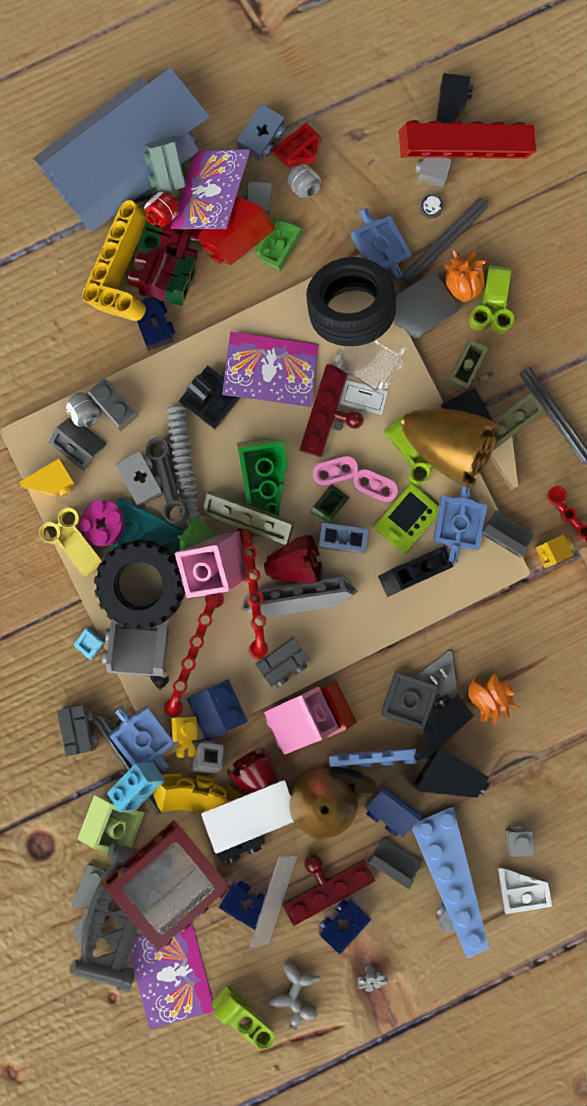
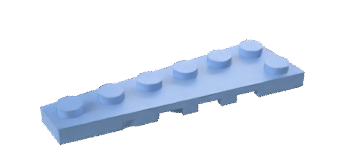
M451 807L418 821L412 827V831L467 958L489 950V945L454 809Z

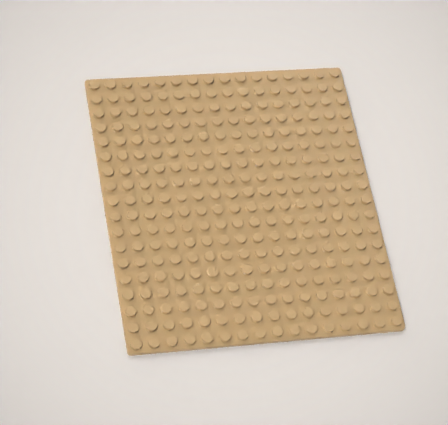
M312 277L106 377L107 381L136 412L138 417L120 431L100 409L97 422L87 428L103 440L106 446L95 455L90 466L85 471L48 443L56 427L69 418L66 405L68 399L73 394L0 430V434L22 479L60 459L76 484L72 487L73 491L63 497L28 490L44 523L53 522L57 524L58 514L64 508H73L82 516L85 509L95 500L110 501L116 505L119 498H122L137 506L115 464L139 451L142 456L147 455L146 446L153 438L160 437L170 445L173 444L170 441L172 434H169L171 427H168L170 420H167L169 413L166 412V409L170 406L182 405L179 402L180 398L184 395L192 380L198 374H201L207 365L224 378L230 332L318 344L311 407L241 398L216 430L212 429L190 410L187 409L185 411L188 416L185 418L188 421L186 426L189 428L187 433L190 435L188 441L191 442L189 448L192 449L190 456H193L191 463H194L192 470H195L193 477H196L194 484L197 485V488H195V491L198 492L196 498L199 499L197 505L200 506L198 513H201L199 519L216 536L236 532L238 527L202 514L206 493L212 491L247 504L237 448L238 442L256 439L284 440L287 469L279 516L295 522L289 543L297 537L311 535L318 547L322 522L328 523L310 513L312 507L329 487L319 486L313 480V469L319 463L349 456L357 462L358 471L363 469L370 470L394 481L397 485L398 492L394 500L384 503L358 492L353 485L354 478L333 484L334 487L350 498L330 524L368 529L366 551L364 554L318 548L320 556H316L317 562L321 561L322 579L343 576L351 581L358 592L345 602L334 607L280 616H265L267 622L263 628L265 642L268 645L266 656L294 637L309 658V661L306 662L308 667L298 674L293 671L287 675L289 680L279 688L276 685L272 687L269 685L255 665L261 659L252 658L248 652L250 644L255 640V632L250 625L253 618L252 613L241 610L245 596L249 593L248 583L244 580L230 591L221 592L224 602L219 608L214 609L212 624L206 630L203 638L204 645L199 649L195 660L196 667L191 671L187 681L188 688L180 699L183 705L182 713L177 717H169L165 714L164 704L172 697L174 691L173 683L179 678L182 670L181 662L187 657L190 649V638L195 635L199 625L198 617L204 612L206 607V595L187 598L185 592L184 599L178 610L162 623L168 626L164 669L166 672L163 677L165 678L169 675L168 684L159 690L149 676L117 673L136 713L147 706L171 738V718L194 716L187 698L227 679L230 680L247 717L530 574L523 557H517L482 535L479 550L460 549L458 563L452 562L454 567L387 597L378 578L379 575L443 546L450 556L451 547L432 542L437 517L405 555L373 528L408 488L409 483H411L408 479L411 466L387 438L384 430L401 416L404 417L406 413L409 414L411 411L421 409H443L441 405L444 402L410 335L405 329L396 326L394 322L381 337L362 346H339L320 337L310 322L306 300L308 284ZM349 291L334 297L328 306L336 312L354 313L369 307L375 298L367 292ZM326 364L349 370L347 377L349 381L388 391L382 415L342 405L339 402L337 410L346 413L359 411L364 417V423L360 428L352 429L348 427L346 422L341 421L343 429L337 431L333 430L337 420L334 419L322 458L299 451ZM100 381L86 388H83L75 393H88ZM159 444L154 448V457H159L165 452V444ZM172 455L169 459V462L175 481L177 477L174 473L177 471L176 469H174V465L176 464L175 462H173V458H175V456ZM149 457L153 465L150 471L153 476H159L155 461ZM348 465L342 466V471L344 473H348L350 471V467ZM415 469L413 471L416 479L422 480L425 478V472L422 469ZM430 470V478L426 483L416 486L437 505H439L441 496L460 497L462 489L461 484L451 480L439 471ZM322 471L319 474L322 479L328 477L326 471ZM479 473L474 477L476 482L471 487L469 499L476 503L487 505L484 529L495 511L499 512ZM138 474L136 482L144 483L147 475ZM362 478L360 483L363 486H367L369 481L366 478ZM384 487L381 489L383 495H388L390 490ZM164 493L140 507L167 521L163 516V508L166 505ZM176 506L171 510V520L180 518L182 512L179 511V508L181 506ZM68 513L64 516L66 525H71L75 522L74 513ZM105 519L99 522L98 528L105 526ZM190 520L177 527L186 530L191 524ZM48 528L47 531L51 539L55 538L57 535L56 528ZM262 536L252 539V544L257 549V556L254 559L255 567L260 571L258 589L301 583L272 580L265 573L264 563L267 561V556L285 546L284 544ZM59 543L54 544L97 633L105 640L106 629H110L111 621L115 620H110L106 616V611L104 609L101 610L98 605L100 601L95 596L94 591L96 590L94 579L97 576L98 570L85 577ZM90 544L102 560H104V556L115 548L109 544L103 547H96ZM246 551L248 556H253L251 551ZM143 562L133 563L122 572L119 579V589L124 599L136 606H147L155 602L160 596L162 578L153 566ZM250 573L251 576L249 577L251 579H256V576ZM208 616L201 618L202 624H208L210 621ZM255 619L257 625H262L261 620ZM117 625V628L130 629V627L127 626L122 627L120 625ZM158 626L146 630L157 631ZM194 638L193 645L196 647L200 646L201 639ZM105 642L103 646L105 650H108V642ZM188 659L184 665L187 669H190L193 666V662ZM183 682L176 684V688L179 691H182L185 687ZM197 722V737L200 740L204 738V735ZM179 741L174 742L175 744L164 752L162 758L176 752Z

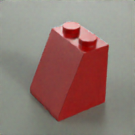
M236 196L227 228L202 229L197 239L203 245L202 249L211 255V260L218 264L224 262L232 265L271 234L276 226L261 206Z

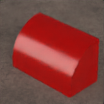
M337 681L320 689L339 728L327 737L342 732L357 723Z

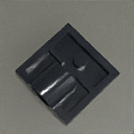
M207 365L201 374H198L192 380L179 402L212 429L216 430L242 397L222 395L224 378Z

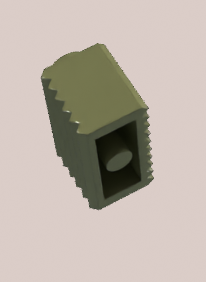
M468 339L446 384L462 393H466L489 351L488 348Z

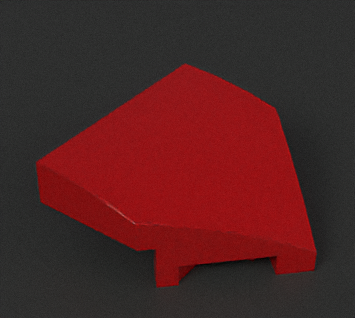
M306 122L272 150L273 155L286 167L316 162L321 137Z

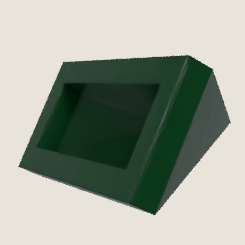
M330 485L312 507L310 513L331 523L350 497L333 485Z

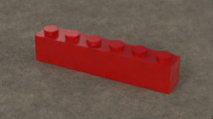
M410 120L398 131L401 158L528 159L536 152L534 125H525V122L513 124L494 122L492 124H484L482 121H475L470 124H462V121L441 123V121L434 120L428 123H420L418 120Z

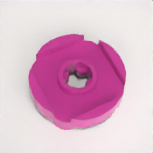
M95 500L83 512L78 523V530L88 543L96 547H103L108 544L113 545L122 537L125 531L124 513L117 505L110 501ZM105 519L106 527L98 528L99 522Z

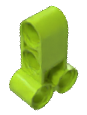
M488 264L482 303L473 309L469 317V325L472 329L482 331L488 325H491L492 330L497 334H505L511 329L515 321L514 315L510 310L506 309L511 268ZM482 314L486 321L478 322L475 319V315ZM505 318L508 322V325H500L497 319Z
M401 416L387 427L384 433L411 466L408 473L409 481L416 486L425 484L430 478V470H438L423 459L409 443L403 433V427L401 426L403 416ZM415 469H422L425 472V478L422 480L416 479L413 471Z
M226 985L211 1002L214 1008V1015L225 1025H231L257 1048L262 1050L269 1049L275 1039L269 1023L245 1004L234 989ZM243 1017L251 1018L246 1024L239 1023ZM260 1032H268L265 1038H257Z

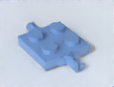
M368 208L361 210L359 214L365 225L352 231L350 236L362 258L374 261L385 269H390L395 280L402 278L404 275L397 264L408 259L411 253L392 217L388 216L383 219L373 220Z
M463 485L460 497H440L432 541L451 547L448 561L458 563L460 549L479 550L487 508L486 504L476 503L469 499L471 488Z
M119 706L120 711L117 708L114 712L122 722L120 726L109 733V737L132 766L135 763L154 762L161 772H164L165 769L167 770L169 765L162 758V755L175 744L173 739L147 706L131 716L123 706Z

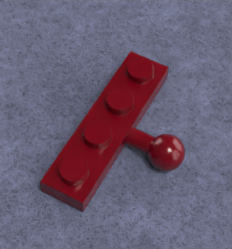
M326 364L299 449L300 452L322 458L334 419L346 422L348 427L352 429H358L363 425L364 417L359 411L346 413L337 410L349 370Z
M309 855L304 861V867L309 873L314 874L319 884L282 904L292 925L295 926L375 882L365 860L363 859L327 879L322 871V859L318 855Z

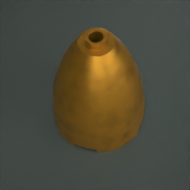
M440 408L411 411L409 414L406 413L401 421L403 433L417 453L440 473L467 488H471L475 484V475L484 471L497 442L494 432L500 428L499 423L464 411Z
M319 767L306 771L294 782L290 789L291 817L295 825L311 837L327 839L338 836L348 829L356 816L358 802L357 794L354 793L352 784H346L341 779L332 776L329 768ZM323 805L328 806L325 812L320 811Z

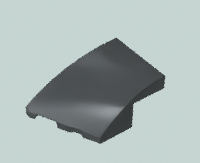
M436 272L395 296L396 315L393 321H395L394 324L405 329L408 334L418 339L432 331L443 320L456 314L460 307Z

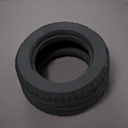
M345 257L331 261L317 271L308 284L306 300L310 322L317 334L330 343L347 347L362 346L381 337L394 322L393 320L396 315L394 283L386 269L374 261L361 257ZM349 291L367 292L375 298L369 307L354 313L336 312L328 306L334 297Z

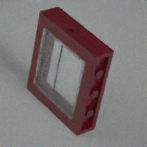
M175 820L169 823L101 882L108 894L157 951L167 947L172 942L173 937L179 932L185 931L197 916L206 913L209 906L215 900L224 897L230 888Z

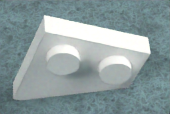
M501 867L497 868L505 914L552 907L547 882Z

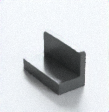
M70 417L56 427L48 442L83 471L90 466L95 455L106 446V443L87 427L76 426Z
M498 511L492 514L482 531L483 536L519 558L524 556L528 549L527 546L534 536L532 532Z
M386 838L380 841L368 860L371 865L407 889H410L414 883L413 878L422 865L419 860Z

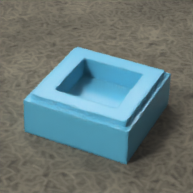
M86 627L74 646L92 660L105 644V640L91 627Z

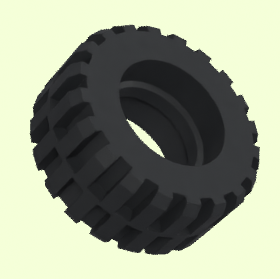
M138 539L116 546L104 556V560L97 568L98 573L94 579V584H96L95 596L99 598L100 603L98 605L101 610L104 609L106 611V616L110 620L114 619L117 621V625L127 626L132 630H146L161 625L178 610L185 596V588L176 555L170 552L169 548L165 545H160L152 540ZM143 562L152 565L157 569L162 578L161 594L150 605H133L126 601L120 592V576L124 569L133 563Z

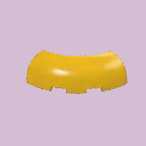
M182 774L162 775L165 781L153 792L156 804L162 813L184 810L202 814L244 797L243 794L229 785L225 788L215 784V779L199 775L196 776V779L182 777Z

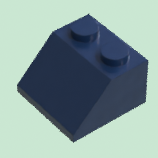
M229 679L187 698L206 741L248 722Z
M383 785L378 787V793H374L364 806L368 810L366 815L375 822H378L380 819L387 824L385 829L395 837L397 834L404 837L422 817L416 810Z

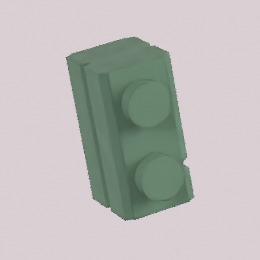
M166 138L145 144L147 151L143 152L146 165L151 167L152 174H149L151 187L156 188L158 192L164 193L185 187L186 184L176 141L173 138Z

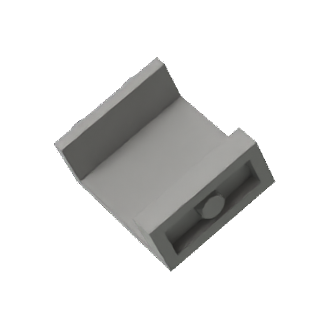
M111 621V627L106 629L105 634L108 650L103 651L102 664H106L107 672L164 677L168 626L161 624L158 626L157 631L117 628L116 621Z

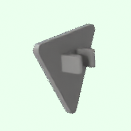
M451 651L446 652L414 676L417 679L440 686L437 695L443 696L448 694L450 696L457 694L453 653Z

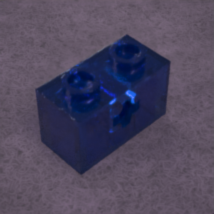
M152 297L140 300L144 303L146 311L144 316L137 320L148 351L174 342L172 335L176 333L172 322H166L164 314L168 313L164 301H159ZM154 318L156 319L158 326L155 327L153 326L151 319Z
M233 880L218 908L256 930L267 895L261 892L257 895L250 890L252 887L244 881L239 880L237 883ZM248 899L252 900L251 905L253 908L248 906L247 909H244L242 900L245 902Z
M351 897L347 901L345 899L341 900L335 907L336 913L331 918L327 916L319 924L321 928L318 931L319 936L339 955L372 920L371 916ZM340 919L342 921H345L347 919L348 927L345 928L344 926H342L339 929L338 921Z

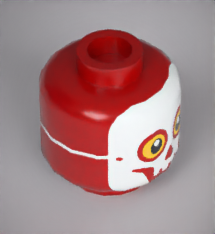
M158 192L145 204V217L150 224L165 227L178 215L179 203L171 193Z

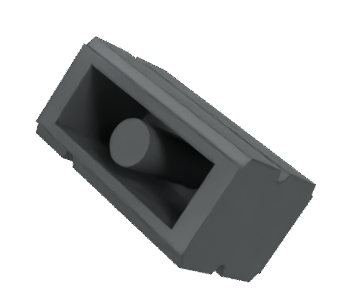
M106 378L102 379L88 392L89 396L120 431L138 417L136 412Z
M293 637L255 665L271 687L276 685L279 688L289 680L287 675L293 671L298 674L308 667L306 662L309 661V658Z
M86 704L57 710L65 755L71 756L96 750L95 745H98V737L96 731L92 732L91 722H94L92 709H88Z

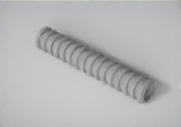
M175 405L166 409V412L169 413L167 420H170L168 427H171L169 434H172L170 437V441L173 442L171 448L174 449L172 455L175 456L173 458V462L176 464L174 469L177 471L174 474L177 477L175 481L178 484L176 488L179 491L180 502L189 509L188 520H191L193 516L199 518L201 513H198L200 506L197 505L199 499L196 498L198 492L195 491L197 485L194 484L196 477H193L195 470H192L194 463H191L193 456H190L192 449L189 448L191 442L188 441L190 435L187 433L189 428L186 426L188 421L185 419L188 416L185 413L187 410L186 406Z

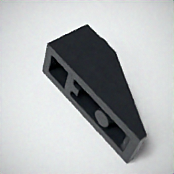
M443 73L436 120L441 121V123H450L457 119L464 109L467 99L472 97L473 85H469L470 76Z
M443 546L379 575L378 578L387 597L454 566L452 562L448 561L449 555Z
M445 694L436 701L437 705L430 712L414 754L416 761L428 759L474 717L459 694L450 696Z

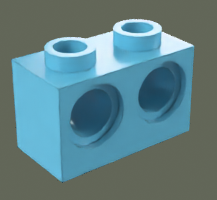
M153 762L135 763L107 794L119 812L137 810L165 779Z

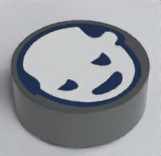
M434 194L425 196L420 205L421 213L429 219L437 218L443 210L442 199Z

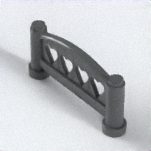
M117 843L116 845L111 844L109 848L108 858L112 859V863L99 882L90 902L83 928L81 958L72 961L70 973L74 974L75 977L116 986L117 990L129 992L133 985L135 972L133 968L126 967L138 927L121 908L114 911L108 910V905L112 900L101 882L139 849ZM161 853L133 878L136 883L123 887V892L142 914L155 876L165 878L169 873L172 863V857L169 854ZM107 915H111L120 925L121 929L101 934L100 929L105 925L104 918ZM100 938L105 939L114 950L99 957L93 956V951L97 948L96 942Z

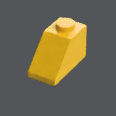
M60 459L19 481L20 485L25 489L56 497L58 495L61 497L66 496L73 491L72 487L76 485Z
M563 534L535 549L544 568H547L573 556L572 550H574L571 540L568 537L565 538Z

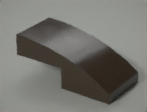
M329 767L332 776L341 779L346 784H352L354 793H378L377 785L370 777L348 768Z

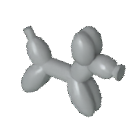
M286 962L284 964V972L290 981L293 982L289 994L273 996L269 1003L274 1007L289 1005L290 1009L294 1012L290 1019L291 1025L289 1028L297 1030V1026L302 1023L303 1019L313 1020L317 1017V1011L310 1006L302 1007L297 996L302 986H309L314 981H320V976L300 975V972L293 964Z

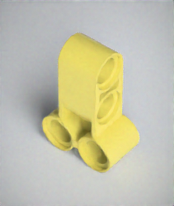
M64 508L58 514V523H44L40 527L39 535L47 543H59L81 573L88 577L97 570L103 560L78 530V523L81 519L80 514L73 508ZM68 513H74L75 522L71 525H66L64 522V516ZM50 527H55L57 530V535L53 539L46 537V530Z

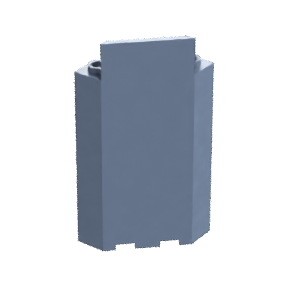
M169 67L152 81L146 82L141 77L35 156L33 160L44 176L54 185L63 200L73 209L82 224L92 233L117 214L123 202L127 200L134 201L151 188L149 174H152L150 165H146L143 152L147 151L145 144L173 138L176 141L182 164L199 151L195 145L197 140L191 130L210 116L172 68Z

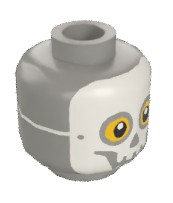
M300 164L290 170L287 184L298 197H313L320 189L321 178L310 165Z
M75 393L68 399L66 411L76 426L91 427L97 422L100 408L88 393Z

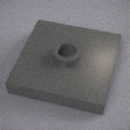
M395 671L380 715L424 730L440 686Z

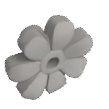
M374 966L366 967V976L358 978V988H365L367 992L373 991L374 987L378 989L388 983L387 977H384L383 973L378 972L375 974Z

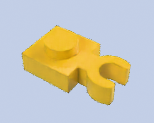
M196 716L171 718L173 742L179 741L176 749L177 758L185 757V749L188 751V757H194L196 749L192 744V740H198Z

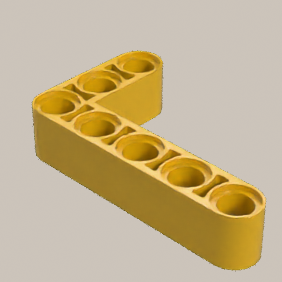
M127 200L121 204L84 287L82 298L99 311L137 321L145 314L146 307L144 303L131 294L118 290V287L142 235L146 222V212L134 201Z

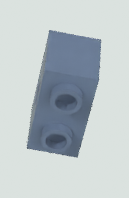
M261 103L237 140L238 149H250L249 156L259 162L262 161L264 156L267 158L274 148L272 144L275 139H280L285 132V117Z
M322 522L318 548L364 554L366 551L368 529Z

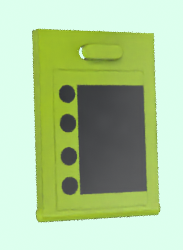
M409 483L408 488L373 528L405 555L435 520L439 505L413 483Z

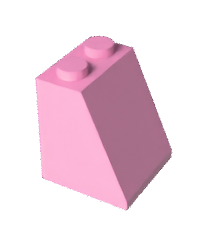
M239 531L217 535L175 553L187 598L230 591L245 580L244 577L247 570L246 563L242 559L244 549Z
M319 686L264 712L267 725L273 730L276 744L284 755L319 741L339 729Z

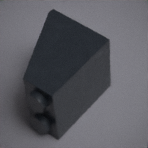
M439 748L428 758L413 787L420 792L478 798L480 794H485L490 783L487 782L488 776Z

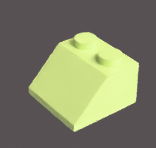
M94 795L77 840L93 849L106 852L109 851L111 844L116 845L118 843L132 847L145 812L138 809L119 812L111 799Z

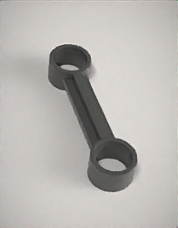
M153 438L146 446V453L155 461L166 500L163 516L172 525L181 526L187 522L190 513L187 506L180 502L169 462L172 456V448L163 438ZM159 444H165V452L159 457H154V448ZM176 506H181L183 509L181 517L177 520H171V510Z

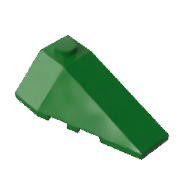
M256 439L238 442L237 448L247 504L279 516L287 469L284 440ZM253 533V538L260 536Z

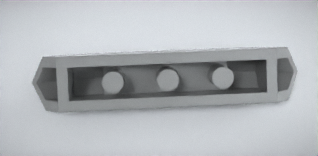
M343 576L322 579V581L314 583L301 582L259 589L264 597L260 604L261 612L264 616H280L334 607L345 602L358 592L351 581ZM248 593L245 596L241 610L252 613L251 606L247 601L250 595ZM252 596L254 602H259L258 597Z

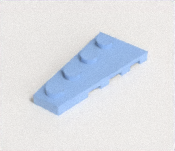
M417 748L329 754L330 767L348 768V765L357 764L358 767H370L371 763L381 762V766L395 765L394 761L404 760V764L418 763V760L416 761L414 758Z

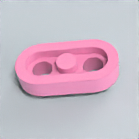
M349 456L322 462L313 469V480L319 486H329L354 478L358 471V465ZM348 465L350 467V471L348 473H344L342 471V466ZM322 471H326L328 473V477L326 479H322L319 474Z
M367 469L358 471L353 479L354 488L358 492L380 502H391L398 492L394 481ZM362 478L368 479L369 484L367 486L361 485L360 480ZM387 487L390 493L383 495L381 489Z

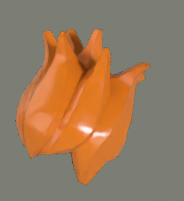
M453 250L455 258H450L452 264L445 265L447 270L446 288L456 299L466 302L476 298L484 288L485 274L482 265L486 263V260L476 261V250L468 258L467 255L463 258Z
M492 674L489 681L480 683L478 675H475L469 686L468 696L481 712L480 721L484 720L487 722L488 718L492 716L493 724H497L501 711L509 719V707L519 709V706L512 699L514 689L511 688L507 680H498L497 675Z

